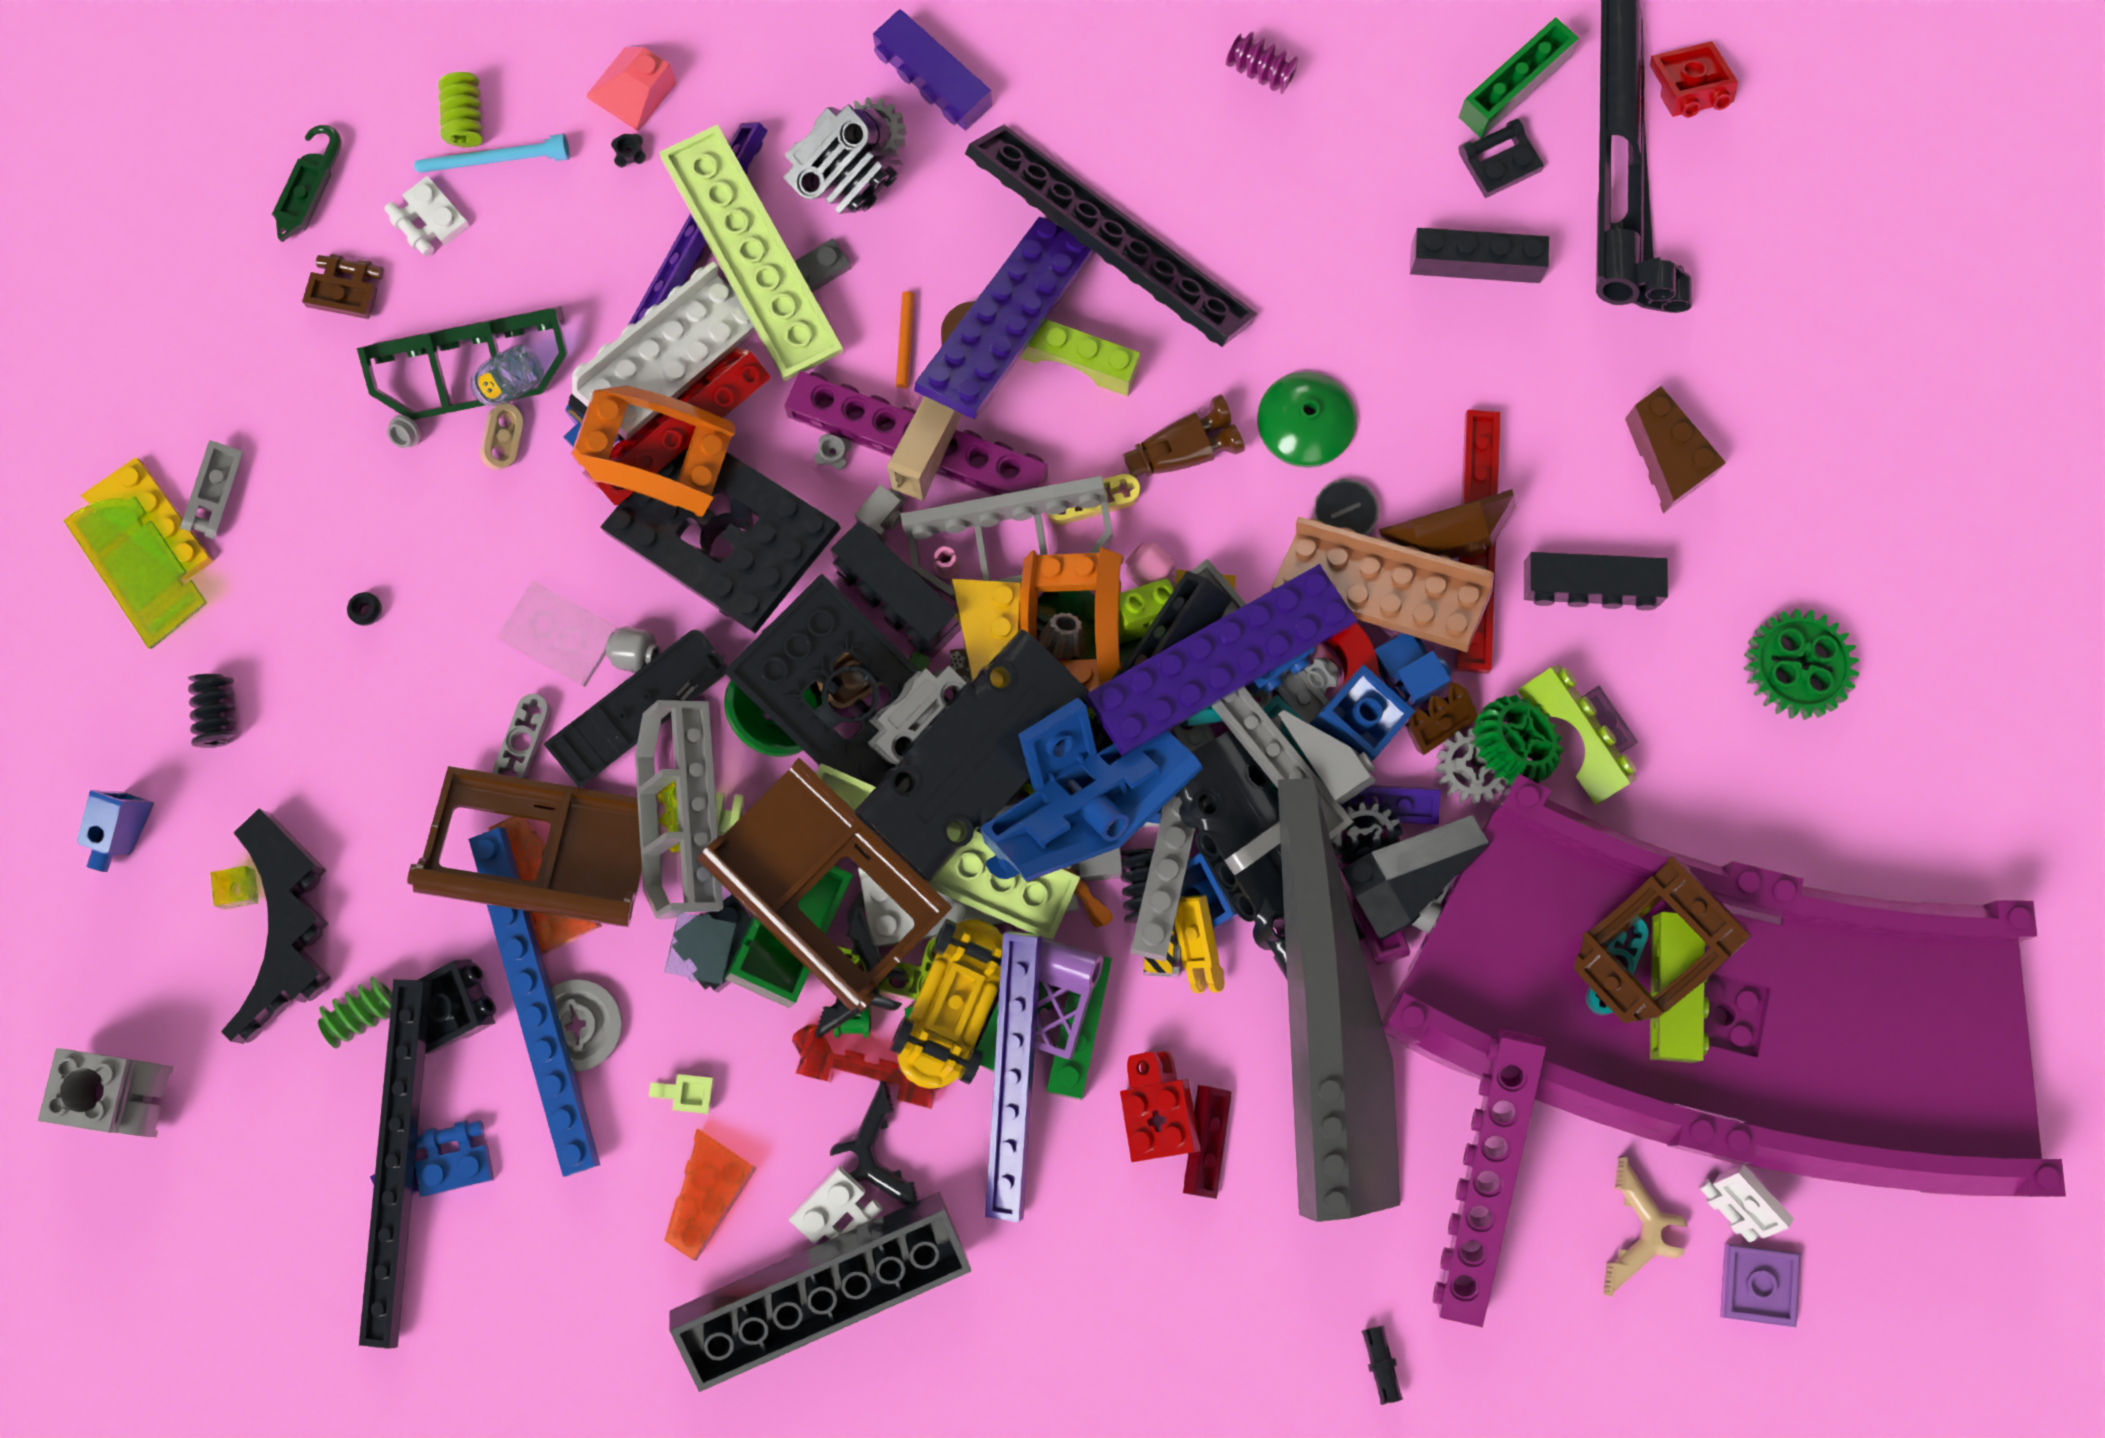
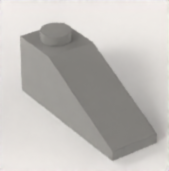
M1285 710L1278 713L1335 801L1344 804L1377 781L1371 773L1376 767L1365 752L1359 754L1350 746Z

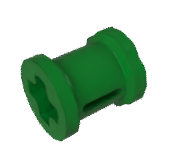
M871 1006L833 1030L834 1038H840L841 1034H860L864 1038H870L872 1024Z

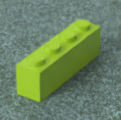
M1660 912L1652 916V997L1670 985L1703 956L1705 946H1708L1677 913ZM1704 982L1661 1017L1650 1019V1060L1689 1063L1703 1061V1056L1707 1054L1709 1048L1708 1034L1704 1033V1018L1706 1019L1709 1013L1708 997H1704Z

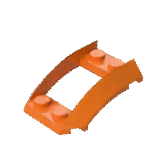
M626 385L598 389L592 393L571 455L579 465L586 469L594 482H603L625 488L674 507H682L694 512L696 516L702 517L714 498L711 495L730 439L735 435V425L733 422L701 408L651 391ZM628 404L653 410L696 426L677 481L609 460Z
M1099 547V553L1037 555L1035 550H1033L1024 558L1019 601V630L1023 629L1037 639L1039 592L1095 590V643L1097 659L1058 660L1090 692L1110 681L1118 670H1122L1119 648V608L1121 593L1120 570L1124 557L1119 553Z

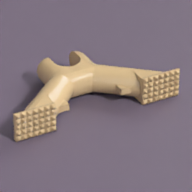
M1619 1157L1617 1159L1619 1162L1616 1168L1617 1176L1615 1178L1617 1181H1615L1616 1186L1614 1188L1623 1192L1625 1196L1624 1205L1631 1206L1641 1220V1236L1628 1250L1619 1249L1618 1259L1614 1263H1606L1607 1268L1605 1270L1607 1272L1604 1273L1606 1277L1604 1278L1605 1286L1603 1287L1605 1291L1602 1293L1613 1297V1293L1655 1255L1679 1258L1686 1250L1666 1245L1661 1238V1232L1667 1225L1688 1227L1687 1221L1678 1214L1660 1212L1629 1164L1628 1157Z

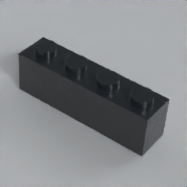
M1417 227L1411 243L1410 275L1540 283L1549 266V236Z
M1530 552L1524 560V600L1534 601L1535 605L1549 606L1555 602H1568L1570 607H1586L1591 603L1602 604V608L1618 609L1623 607V605H1634L1637 610L1649 611L1659 607L1668 598L1667 558Z

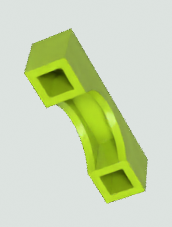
M1050 320L1044 322L1019 357L1035 364L1039 361H1054L1071 366L1090 377L1097 386L1127 397L1140 364V352Z
M1560 665L1552 666L1519 688L1518 692L1523 699L1528 697L1532 706L1540 704V711L1544 715L1549 714V717L1566 720L1578 730L1584 742L1585 758L1576 778L1596 806L1638 780L1634 774L1636 768L1631 759L1625 754L1621 755L1614 744L1617 741L1611 730L1606 725H1600L1594 716L1597 711L1592 702L1586 696L1582 698L1574 686L1577 685V681L1573 674L1567 668L1562 669Z

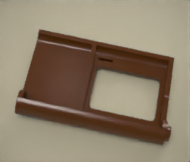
M800 758L724 835L721 834L713 840L697 858V861L850 1011L855 1007L862 1011L876 997L872 990L953 908L855 815L854 810ZM843 857L851 858L914 921V927L870 972L862 971L799 908V901Z

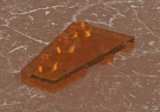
M698 1128L693 1139L695 1144L691 1158L687 1160L684 1170L686 1175L680 1196L676 1198L664 1241L694 1261L698 1260L757 1169L753 1164Z

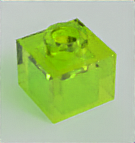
M240 866L210 872L214 907L226 910L259 904L255 869ZM238 885H240V895H236L235 893L236 887Z

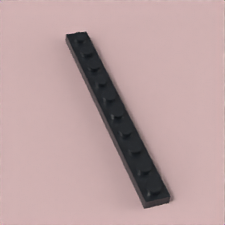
M393 979L359 1346L385 1349L398 1347L432 981Z

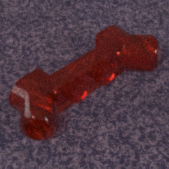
M809 1024L793 1034L791 1042L800 1056L795 1074L831 1083L834 1070H839L877 1081H885L889 1084L900 1086L896 1100L928 1109L933 1107L936 1092L944 1088L928 1089L917 1086L907 1079L903 1072L899 1070V1063L879 1058L878 1064L864 1061L866 1054L845 1049L844 1056L835 1054L825 1035L821 1039L815 1037L814 1034L817 1033L816 1029H818L817 1024Z

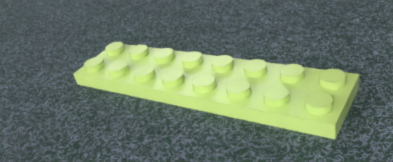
M718 124L660 151L659 156L784 382L797 376L799 371L805 372L843 353L842 345Z
M822 763L816 773L853 810L875 789L870 784ZM951 822L947 827V835L950 840L956 841L960 836L961 830L957 823ZM975 831L971 841L961 847L930 882H927L936 892L1032 934L1042 935V937L1053 940L1080 877L1060 869L1027 882L1020 874L1009 879H999L990 873L986 866V861L995 856V854L984 843L982 834Z

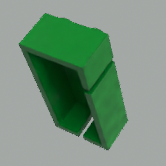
M833 866L799 901L800 910L825 935L830 928L853 874L836 866ZM753 916L742 939V946L737 950L725 980L790 1008L797 1002L810 971Z

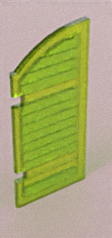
M137 497L103 500L84 506L66 517L63 522L147 648L153 649L204 607L207 601L192 580L185 584L180 580L187 573L153 521H148L145 525L140 519L147 512Z

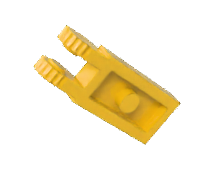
M1181 896L1174 924L1178 944L1180 945L1183 969H1186L1190 989L1194 993H1203L1208 985V989L1212 993L1221 992L1225 987L1224 971L1219 965L1220 961L1207 896Z

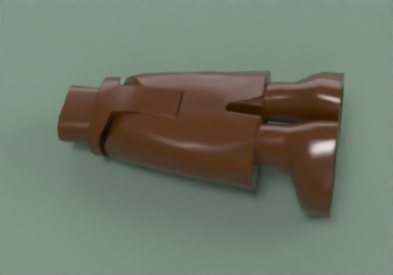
M1219 394L1211 399L1209 412L1204 417L1199 419L1194 411L1157 431L1141 442V445L1140 443L1135 444L1134 450L1124 453L1123 458L1130 475L1138 477L1146 473L1150 477L1152 474L1190 468L1213 461L1215 459L1214 452L1225 450L1235 455L1244 452L1245 448L1242 437L1236 425H1231L1230 410L1223 395ZM1224 428L1218 434L1210 438H1208L1206 435V433L1210 431Z

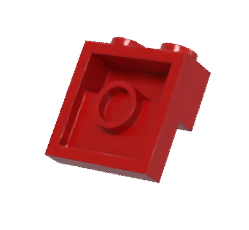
M1713 41L1651 56L1650 67L1662 86L1660 97L1672 117L1683 115L1686 118L1695 116L1700 110L1712 107L1715 110H1723L1734 102L1738 80Z

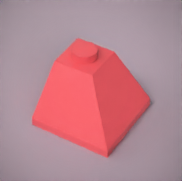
M624 47L586 96L601 108L639 131L675 86L676 81L668 62L644 47Z

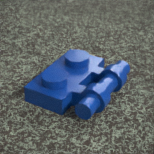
M464 1120L456 1122L454 1127L437 1130L434 1127L423 1130V1134L418 1135L416 1150L426 1148L428 1155L426 1159L415 1161L420 1197L494 1181L488 1145L477 1147L473 1145L472 1137L484 1134V1125L481 1120L471 1123ZM458 1141L460 1151L442 1155L441 1144Z

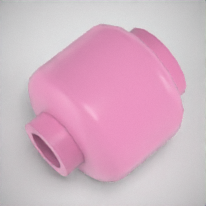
M1142 542L1125 560V563L1128 565L1126 575L1139 587L1168 578L1170 583H1172L1175 579V576L1171 574L1175 568L1174 559L1156 543L1145 545Z

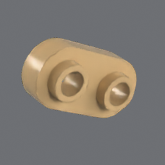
M508 403L499 404L487 415L480 447V457L483 463L490 469H505L516 459L523 427V416L514 405ZM499 418L506 420V428L499 424ZM492 449H497L500 452V459L492 455Z

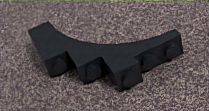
M260 808L233 832L250 854L261 877L268 913L266 948L257 979L240 1010L221 1031L230 1042L240 1044L251 1042L257 1038L264 1029L262 1026L272 1016L276 1017L286 1010L290 1004L288 1001L290 998L303 1003L316 999L324 991V984L331 978L303 949L305 946L309 947L316 943L323 935L322 930L329 923L301 896L304 892L307 893L313 890L320 883V876L327 870L271 813Z

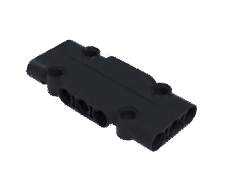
M1020 629L992 661L980 669L977 677L973 681L971 680L966 683L902 753L903 758L894 768L886 772L883 780L854 810L855 815L924 880L930 882L955 853L971 841L973 833L978 828L980 829L982 825L992 820L1029 779L1030 776L1018 734L1076 698H1079L1087 707L1089 703L1085 696L1089 691L1036 638L1027 631ZM993 669L998 670L1003 676V684L1000 688L994 686L991 682L990 674ZM900 772L909 778V787L905 792L899 791L895 786V777ZM951 822L957 823L961 830L960 836L956 841L950 840L947 835V827Z
M1230 730L1192 751L1202 764L1203 769L1175 795L1176 798L1179 797L1182 801L1179 807V815L1186 826L1199 829L1200 832L1196 835V844L1200 853L1237 914L1247 922H1255L1253 928L1255 943L1264 950H1272L1275 955L1273 958L1287 980L1281 843L1236 875L1233 874L1224 861L1280 821L1278 788H1274L1270 778ZM1353 918L1359 941H1361L1365 936Z

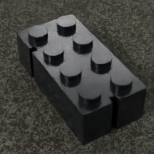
M860 520L830 549L834 558L832 564L837 569L835 572L837 576L849 587L854 584L861 592L859 596L870 608L875 609L878 606L885 614L884 620L896 632L902 629L909 637L908 643L921 654L926 652L930 657L934 658L961 631L958 612Z

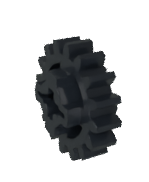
M1359 796L1358 804L1353 805L1349 800L1345 802V812L1354 821L1345 829L1347 833L1345 836L1346 841L1343 843L1341 833L1331 840L1334 853L1338 854L1339 863L1342 865L1349 860L1351 864L1373 851L1400 842L1399 836L1403 835L1401 824H1398L1400 820L1397 812L1391 813L1389 803L1386 802L1379 807L1377 797H1373L1370 803H1365L1363 796ZM1384 824L1387 827V834L1385 838H1383L1381 834L1384 831Z

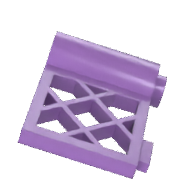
M1042 937L1039 981L1043 983L1049 996L1038 1001V1008L1052 1001L1060 1019L1044 1027L1037 1013L1036 1026L1039 1031L1036 1032V1038L1041 1035L1044 1042L1035 1040L1036 1049L1069 1060L1073 1059L1092 990L1096 986L1102 971V955ZM1051 985L1056 986V987H1059V988H1062V989H1060V990L1054 992V990H1053V988H1052ZM1068 991L1081 994L1077 1009L1066 1015L1057 997ZM1074 1017L1073 1024L1071 1026L1069 1019ZM1062 1023L1069 1035L1065 1049L1054 1046L1047 1033Z

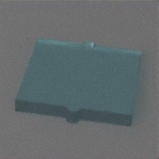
M688 913L680 914L677 917L664 973L687 977L691 982L701 980L722 985L737 924L712 919L709 914H705L704 917Z

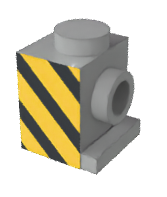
M1174 926L1165 962L1144 957L1143 976L1178 978L1180 967H1172L1173 962H1179L1180 945L1178 941L1174 940Z

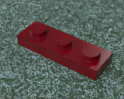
M1198 1085L1194 1115L1201 1151L1188 1153L1184 1176V1194L1217 1199L1232 1091Z

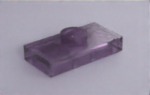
M1600 686L1581 696L1582 698L1586 696L1594 705L1597 711L1594 716L1600 725H1606L1611 730L1617 741L1614 745L1620 754L1638 743V740Z

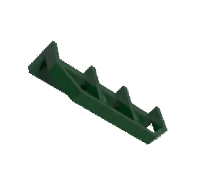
M561 306L356 348L369 395L412 420L542 394L568 355L560 320L564 319ZM537 326L538 331L553 329L559 353L538 387L510 392L495 334L504 332L505 338L525 334L524 328ZM472 339L473 345L487 342L498 387L501 389V395L494 399L486 397L451 404L436 346L439 345L440 351L459 348V341ZM407 352L408 358L428 354L442 407L415 412L378 389L370 359L374 358L375 364L394 361V354Z

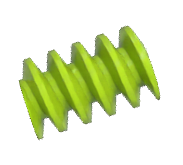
M448 73L438 81V89L440 91L438 96L440 102V136L446 143L461 148L477 147L483 140L479 134L482 131V125L479 123L481 113L478 111L481 107V102L477 99L480 96V90L477 87L480 80L473 73Z

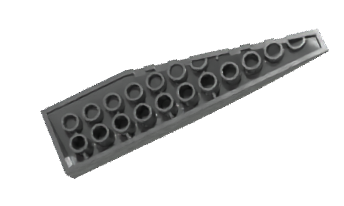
M1314 778L1279 779L1278 798L1298 1209L1300 1216L1315 1222L1350 1219L1400 1206L1393 1059L1385 1031L1381 1028L1383 1025Z

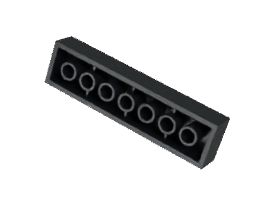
M939 1191L671 1309L669 1313V1331L698 1391L701 1392L965 1275L972 1270L966 1250Z

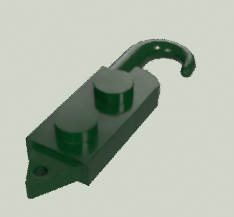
M329 125L314 126L305 135V140L310 141L317 134H326L329 137V143L323 155L310 153L297 159L271 214L276 220L277 237L280 242H284L300 229L306 230L332 175L330 171L341 150L342 141L338 131Z

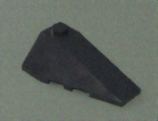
M1471 815L1373 851L1343 867L1341 871L1376 934L1383 941L1412 925L1421 916L1420 912L1433 899L1437 900L1444 893L1443 889L1456 875H1461L1490 846V843L1474 816Z

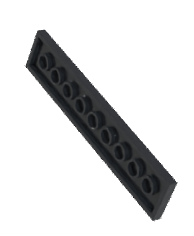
M1005 124L969 143L965 155L972 159L978 167L988 171L1000 180L1003 186L1012 189L1024 198L1030 206L1037 208L1048 216L1055 225L1064 228L1076 237L1079 243L1092 249L1107 264L1113 265L1125 274L1131 282L1141 286L1153 295L1156 301L1165 304L1177 313L1183 321L1193 325L1205 334L1206 338L1211 342L1223 347L1253 323L1258 313Z

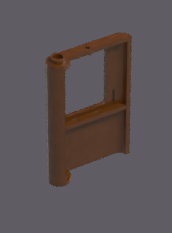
M448 766L423 857L419 858L417 864L412 863L410 865L407 884L413 885V892L629 927L642 873L638 799L631 796ZM457 808H467L548 822L551 826L537 879L526 881L441 866L439 862L454 810Z

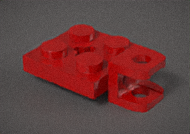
M1152 1051L1130 1055L1127 1060L1130 1089L1120 1091L1131 1163L1200 1152L1189 1079L1177 1080L1175 1063L1169 1051ZM1156 1112H1158L1159 1116H1165L1166 1123L1161 1125V1131L1154 1125Z

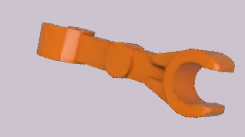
M1071 867L1070 869L1063 868V870L1076 875ZM1079 879L1074 894L1083 901L1089 920L1095 927L1108 925L1113 920L1112 913L1099 900L1093 898L1088 886Z

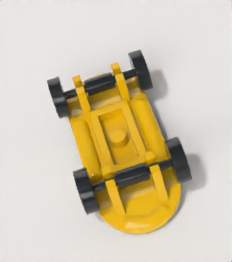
M946 918L936 936L932 952L937 954L909 1018L905 1016L902 1018L889 1050L897 1053V1060L903 1074L917 1086L928 1089L941 1088L951 1084L957 1078L959 1081L969 1085L979 1069L984 1052L975 1048V1044L1000 987L1003 935L988 922L973 919L956 923Z

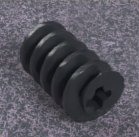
M196 674L187 677L190 681L194 682L188 686L189 693L194 695L189 699V705L195 709L190 712L189 717L192 721L196 722L191 725L190 731L192 734L197 735L191 740V745L200 748H216L228 745L227 739L237 736V732L226 729V726L236 723V718L226 716V712L235 710L236 706L225 703V699L235 696V692L225 690L224 686L234 683V679L221 674Z
M1130 849L1120 852L1121 855L1128 856L1121 860V867L1130 870L1120 876L1122 882L1131 884L1122 889L1124 896L1132 898L1123 903L1125 910L1133 912L1124 917V922L1137 923L1153 849Z

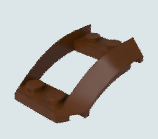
M1671 856L1654 876H1651L1611 914L1582 935L1583 941L1580 954L1576 956L1574 970L1623 1023L1661 1017L1703 983L1752 937L1747 925L1741 923L1691 872L1693 869L1675 856ZM1664 899L1702 938L1710 949L1670 985L1652 997L1606 947Z

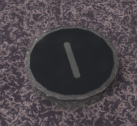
M1343 478L1331 481L1320 489L1314 499L1312 518L1318 519L1327 525L1338 528H1350L1356 533L1370 536L1378 523L1380 508L1377 497L1368 486L1358 480Z

